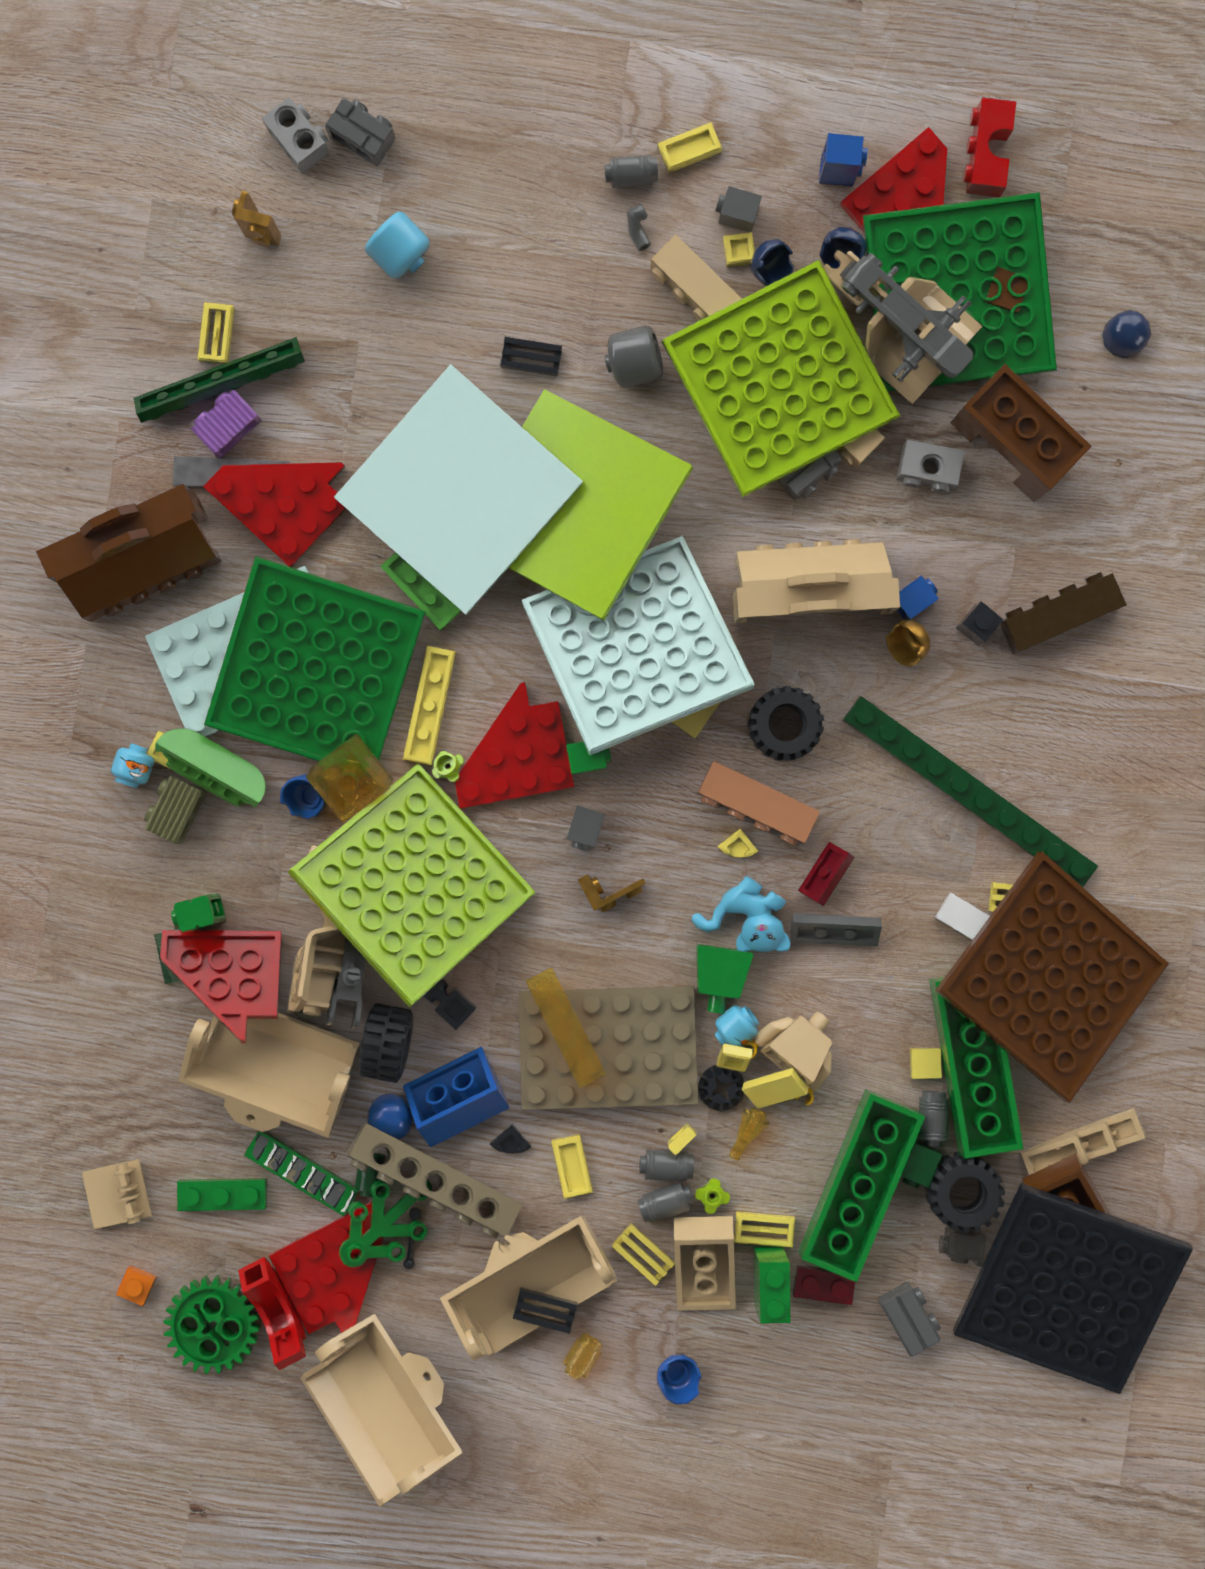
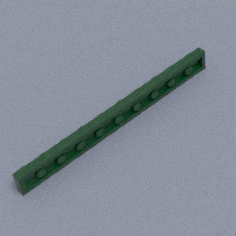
M862 696L858 697L843 718V721L1031 856L1034 857L1037 852H1043L1082 887L1085 886L1097 869V864Z

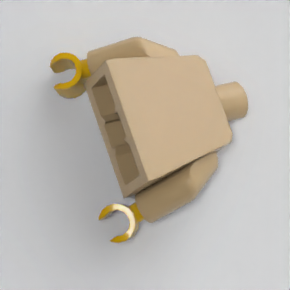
M815 1012L809 1021L803 1016H799L795 1019L785 1017L770 1022L757 1033L754 1040L746 1044L754 1048L752 1058L755 1057L758 1047L761 1046L763 1048L760 1052L781 1070L794 1068L809 1087L807 1093L810 1095L805 1100V1105L813 1103V1092L818 1091L831 1074L832 1053L829 1049L832 1041L822 1033L829 1024V1020L819 1012Z

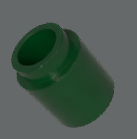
M380 1153L373 1154L374 1161L380 1165L385 1162L386 1155ZM357 1168L355 1189L360 1190L361 1196L373 1197L370 1188L375 1181L379 1180L376 1178L378 1172L370 1168L364 1172ZM384 1186L376 1189L377 1195L378 1192H384Z

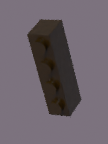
M1102 572L1086 578L1087 584L1077 588L1074 583L1058 590L1060 596L1052 600L1046 595L1033 601V608L1023 611L1022 607L1005 613L1007 619L1002 621L1000 626L1012 654H1016L1126 606L1127 604L1113 573L1103 577Z

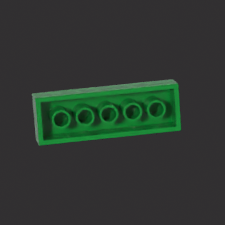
M945 976L929 979L958 1153L967 1159L1024 1149L1008 1053L935 991Z
M868 1089L864 1090L799 1247L798 1253L802 1260L854 1282L858 1281L925 1119L922 1113Z

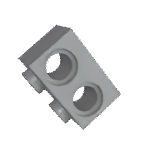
M288 97L266 114L262 120L268 132L303 174L329 154L326 146L328 138L318 125L313 128L309 123L308 119L311 117L302 104L295 105L290 97ZM287 119L296 120L290 127L283 126ZM306 141L314 142L309 149L304 150L300 148Z

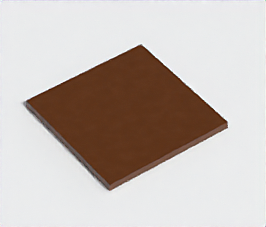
M1037 852L935 991L1064 1102L1070 1103L1169 963L1043 852Z

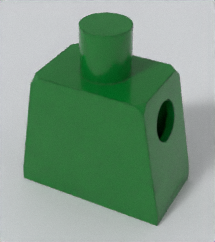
M696 943L698 993L709 995L708 1012L724 1014L727 997L740 998L753 959V952Z

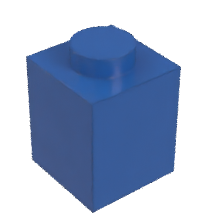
M921 575L899 591L900 608L897 609V612L903 620L912 619L939 599L936 595L938 590L933 582L928 578L925 580Z

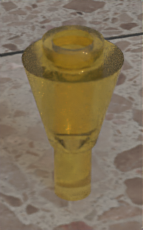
M751 1107L750 1110L743 1109L736 1137L737 1140L729 1153L731 1158L739 1161L747 1145H750L769 1125V1122L766 1120L767 1115L763 1111L755 1107Z

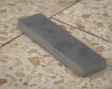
M174 456L173 486L177 487L184 484L188 488H204L203 486L223 465L290 464L291 462Z

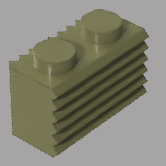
M170 776L168 780L164 779L157 791V795L160 798L156 806L151 805L146 812L144 821L147 824L144 829L174 844H182L207 791L176 776Z

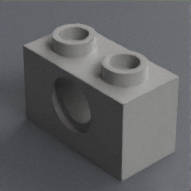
M906 440L902 445L896 480L903 481V485L917 488L920 487V484L932 486L931 490L939 493H948L949 490L953 491L959 483L965 451ZM923 463H933L936 467V473L927 474L923 469Z

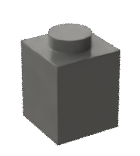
M728 186L726 196L720 194L715 212L720 213L718 223L746 232H752L762 196Z
M577 805L567 839L572 841L571 847L588 851L589 846L595 848L605 814Z

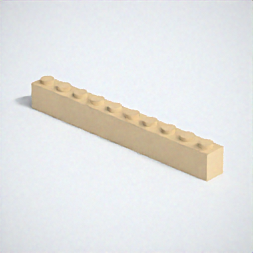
M676 234L651 259L650 268L652 269L651 274L661 284L666 283L673 290L672 295L681 304L686 302L694 310L692 313L698 321L742 299ZM876 429L837 449L839 451L838 454L848 466L853 465L857 469L882 443L885 437Z

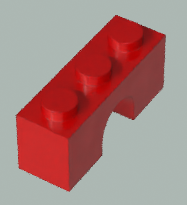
M982 97L977 108H972L970 126H974L973 136L968 138L966 154H971L970 163L965 165L963 182L967 183V194L1001 197L1005 191L1010 159L995 156L990 151L988 142L992 140H1008L1014 129L1017 101Z

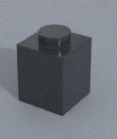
M980 601L970 609L956 628L979 646L987 641L1004 619Z

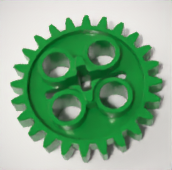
M205 1275L201 1280V1285L196 1279H193L190 1282V1289L184 1285L179 1290L182 1296L177 1294L173 1296L171 1300L175 1305H169L166 1308V1312L172 1316L166 1317L163 1321L164 1324L171 1327L163 1334L173 1338L167 1347L176 1346L178 1349L173 1357L177 1358L181 1355L185 1357L183 1366L191 1361L194 1363V1372L202 1365L204 1366L205 1374L210 1372L212 1366L215 1367L217 1374H220L224 1364L229 1370H232L235 1366L234 1360L241 1364L245 1359L243 1353L250 1355L253 1350L250 1344H256L258 1341V1337L253 1333L261 1329V1325L253 1322L259 1319L260 1315L258 1312H252L253 1304L251 1302L248 1303L245 1295L239 1292L241 1283L233 1288L231 1287V1278L229 1277L223 1284L221 1283L220 1275H216L212 1283H210L208 1276ZM208 1298H216L220 1302L221 1308H211L208 1304ZM195 1304H198L200 1309L196 1308ZM193 1317L197 1321L198 1327L190 1328L186 1324L185 1318ZM232 1320L238 1323L240 1330L238 1332L229 1330L227 1321ZM215 1321L217 1326L210 1328L208 1323ZM224 1339L229 1341L230 1344H225ZM204 1340H212L216 1344L217 1350H208L204 1345Z

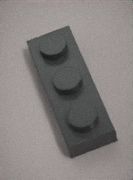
M793 914L790 942L878 946L882 928L881 918Z

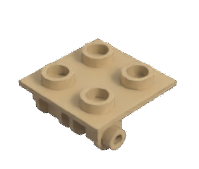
M140 1159L82 1171L94 1229L125 1222L133 1224L139 1222L140 1219L152 1216Z

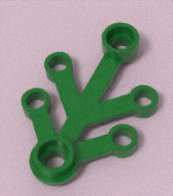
M427 1179L426 1186L432 1191V1185ZM381 1180L375 1181L370 1188V1192L373 1195L370 1229L363 1235L362 1221L368 1215L367 1207L362 1202L356 1201L348 1208V1213L351 1217L349 1238L342 1243L339 1250L341 1261L348 1267H358L367 1258L389 1257L393 1262L401 1261L405 1257L406 1250L400 1242L394 1241L388 1246L371 1244L379 1237L411 1236L416 1241L423 1240L428 1232L423 1222L416 1220L410 1224L393 1223L416 1201H423L427 1197L420 1195L419 1199L405 1194L384 1214L385 1199L390 1194V1188ZM380 1186H384V1192L380 1195H377L376 1189ZM358 1207H362V1213L358 1216H354V1210ZM418 1226H421L422 1231L419 1234L414 1235V1229ZM394 1248H400L398 1255H391ZM352 1250H360L356 1257H350Z

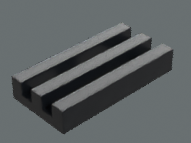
M505 337L500 366L506 369L558 377L562 345ZM510 346L555 353V356L510 349ZM508 357L554 363L553 367L508 361Z
M521 1287L513 1319L570 1334L578 1302ZM525 1297L570 1310L569 1313L524 1302L523 1300ZM521 1309L566 1320V1323L522 1312Z

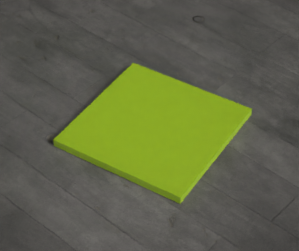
M819 260L662 340L666 352L742 498L900 417Z
M544 389L522 428L583 481V484L508 569L604 621L694 468L691 464Z
M419 763L288 871V874L409 1008L536 893Z

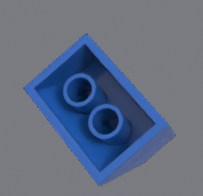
M482 1047L403 1085L416 1128L430 1148L510 1108L502 1086Z

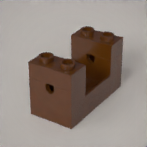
M1006 364L990 378L950 422L970 442L980 434L1021 474L1013 483L1033 502L1050 491L1092 447Z

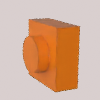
M130 1265L124 1274L116 1295L144 1306L157 1276Z

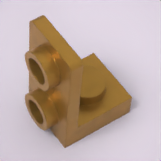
M586 874L578 879L593 910L595 911L600 908L602 913L617 905L615 900L623 895L630 899L643 892L641 886L646 884L644 878H641L601 899L599 894L604 891L597 877L591 879L589 874Z

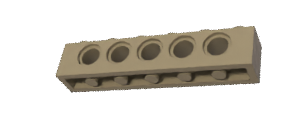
M367 1123L361 1124L345 1155L352 1159L350 1165L364 1172L368 1168L378 1172L376 1178L391 1186L394 1181L404 1185L403 1192L417 1199H419L420 1195L431 1199L429 1202L430 1206L442 1212H445L446 1208L456 1212L455 1219L471 1226L473 1221L482 1225L481 1232L497 1239L498 1235L506 1236L509 1234L523 1205ZM383 1147L388 1153V1158L383 1164L379 1165L374 1161L373 1154L377 1148ZM408 1160L413 1164L414 1171L410 1177L404 1178L400 1173V1166L404 1161ZM432 1174L437 1175L440 1180L439 1187L435 1191H430L426 1186L427 1178ZM461 1187L465 1191L466 1196L465 1200L457 1205L454 1203L452 1195L457 1188ZM488 1201L491 1205V1212L487 1217L482 1218L478 1211L479 1206L482 1202Z

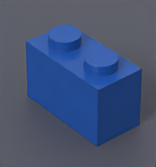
M828 133L821 154L819 183L853 187L856 177H861L863 166L866 165L868 148L863 147L864 136Z

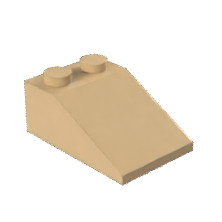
M733 1216L674 1217L677 1311L736 1309Z

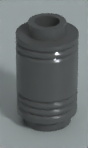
M651 155L610 158V164L604 165L606 183L611 182L612 188L653 185V182L658 181L657 157L651 158Z
M922 1091V1097H919V1112L925 1116V1119L918 1133V1139L924 1140V1145L942 1146V1141H948L949 1098H946V1092Z
M646 1150L645 1156H640L639 1173L645 1174V1180L687 1181V1178L693 1179L694 1156L689 1155L687 1151H680L675 1156L672 1151Z
M682 1182L643 1194L642 1198L638 1199L639 1209L644 1222L650 1221L651 1223L681 1214L687 1210L689 1211L691 1210L690 1204L694 1203L689 1185L684 1187Z

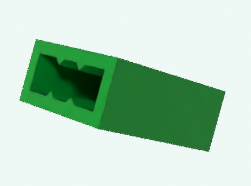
M753 1246L754 1306L760 1324L791 1323L790 1262L783 1247Z

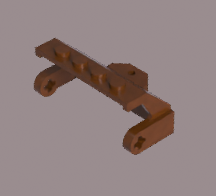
M184 484L138 505L133 503L113 508L88 520L80 528L81 531L36 551L48 579L58 583L81 618L89 622L104 615L107 617L115 616L123 611L122 607L132 602L134 605L141 604L150 599V594L158 590L160 593L169 591L176 587V582L184 578L186 580L195 579L203 574L202 570L222 561L217 550L211 546L200 526V523L208 520L207 514L197 495Z

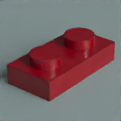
M828 842L798 891L824 907L855 857L835 844Z
M797 1265L793 1288L794 1297L852 1305L855 1289L854 1281L826 1269Z

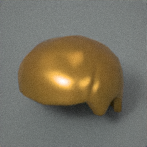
M902 620L894 625L893 630L886 635L888 651L893 659L902 666H914L929 653L931 647L929 634L924 626L914 620Z

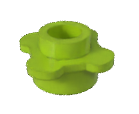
M441 751L434 761L433 776L437 779L443 777L447 778L450 782H456L460 777L458 772L460 766L464 764V758L460 754L453 756L451 753ZM450 764V768L446 769V766Z
M716 1178L710 1179L709 1183L695 1191L696 1199L702 1201L705 1205V1211L709 1214L715 1213L720 1205L727 1204L730 1201L729 1193L723 1191L720 1181ZM714 1193L715 1198H710V1194Z

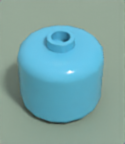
M399 211L389 217L370 237L365 245V251L388 276L397 279L409 270L412 273L416 272L425 262L422 256L428 250L430 240L405 213Z

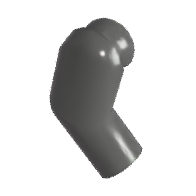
M641 204L636 205L635 208L631 207L627 212L629 234L638 251H643L651 245L640 221L645 220L648 216Z

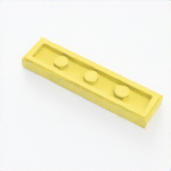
M431 646L426 648L403 760L433 765L456 656L455 651Z

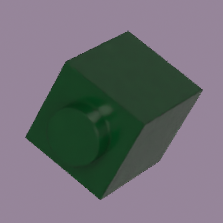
M915 1141L901 1175L903 1177L902 1182L914 1188H919L920 1184L929 1188L942 1154L934 1148Z

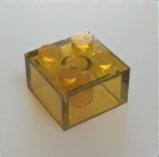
M355 734L313 765L306 776V779L343 823L387 792L393 781L392 776L358 734Z

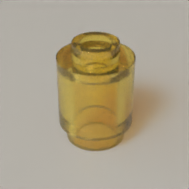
M583 1332L580 1338H576L562 1362L566 1366L564 1371L576 1380H580L581 1377L588 1378L602 1354L600 1350L603 1344L593 1336Z

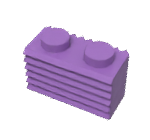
M232 390L230 393L224 392L215 401L216 406L209 413L206 411L201 413L194 420L195 426L191 428L218 458H222L262 421L235 390Z

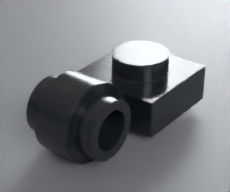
M442 978L423 996L431 1003L435 1000L440 1001L441 1003L435 1011L457 1030L477 1007L456 987L448 995L446 989L449 985Z

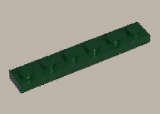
M295 337L134 397L136 415L141 423L148 420H156L164 414L185 409L196 402L212 399L218 394L231 389H239L243 385L255 380L266 379L271 374L295 368L298 364L305 362L298 339Z

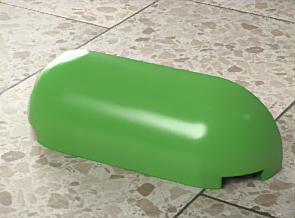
M173 729L164 733L155 744L156 751L162 752L168 759L166 765L170 769L226 802L240 807L242 803L251 804L253 807H256L262 800L266 786L261 772L253 764L205 736L189 729Z

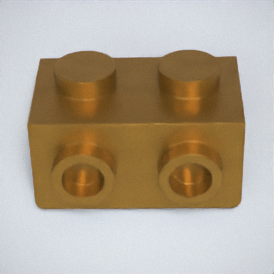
M242 190L240 198L235 199L232 208V215L245 237L252 239V242L263 247H269V244L279 246L282 235L272 216L259 213L249 193Z

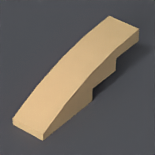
M1135 1108L1049 1139L1022 1151L1021 1156L1029 1175L1074 1154H1077L1084 1165L1088 1163L1089 1159L1117 1151V1147L1145 1139V1133Z

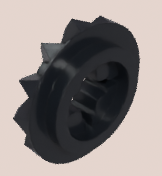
M713 1065L705 1070L700 1077L698 1084L700 1098L710 1109L720 1112L734 1109L743 1099L744 1092L742 1087L744 1080L739 1071ZM715 1077H718L719 1081L721 1080L723 1084L733 1081L727 1088L729 1098L726 1099L721 1093L711 1095L717 1088Z

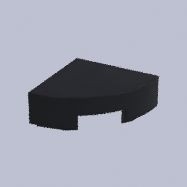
M513 1123L490 1142L494 1149L505 1153H522L531 1148L530 1143Z

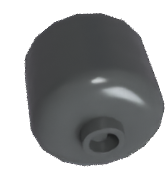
M641 326L617 332L609 337L607 344L608 355H605V363L608 372H613L619 386L629 388L662 378L663 362L655 332L650 326Z

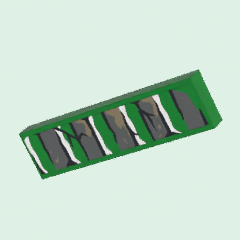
M258 1131L244 1153L245 1157L342 1216L345 1215L359 1192L348 1181L266 1131Z

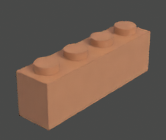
M712 761L697 794L702 796L701 801L714 808H717L718 804L729 808L727 814L741 821L746 816L755 821L754 827L770 833L771 829L782 834L781 840L796 846L797 842H806L820 811L715 761Z

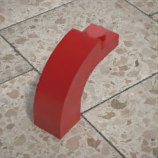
M265 1257L239 1269L242 1293L256 1308L264 1323L269 1337L274 1365L279 1370H282L305 1358L306 1353L303 1340L306 1339L305 1331L277 1271Z

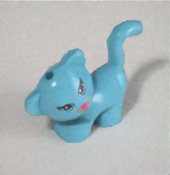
M746 876L738 886L732 887L724 893L721 902L714 909L711 920L707 921L700 913H695L692 916L691 921L694 925L708 933L720 928L723 917L727 912L747 915L748 918L744 921L742 932L736 940L738 951L771 952L773 950L788 951L790 948V940L784 932L782 921L771 913L772 910L782 909L787 901L772 891L767 896H763L760 894L763 885L749 876Z

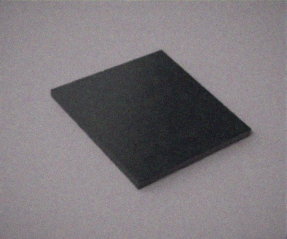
M1020 1183L956 1321L953 1333L955 1336L1121 1394L1193 1251V1247L1188 1242Z

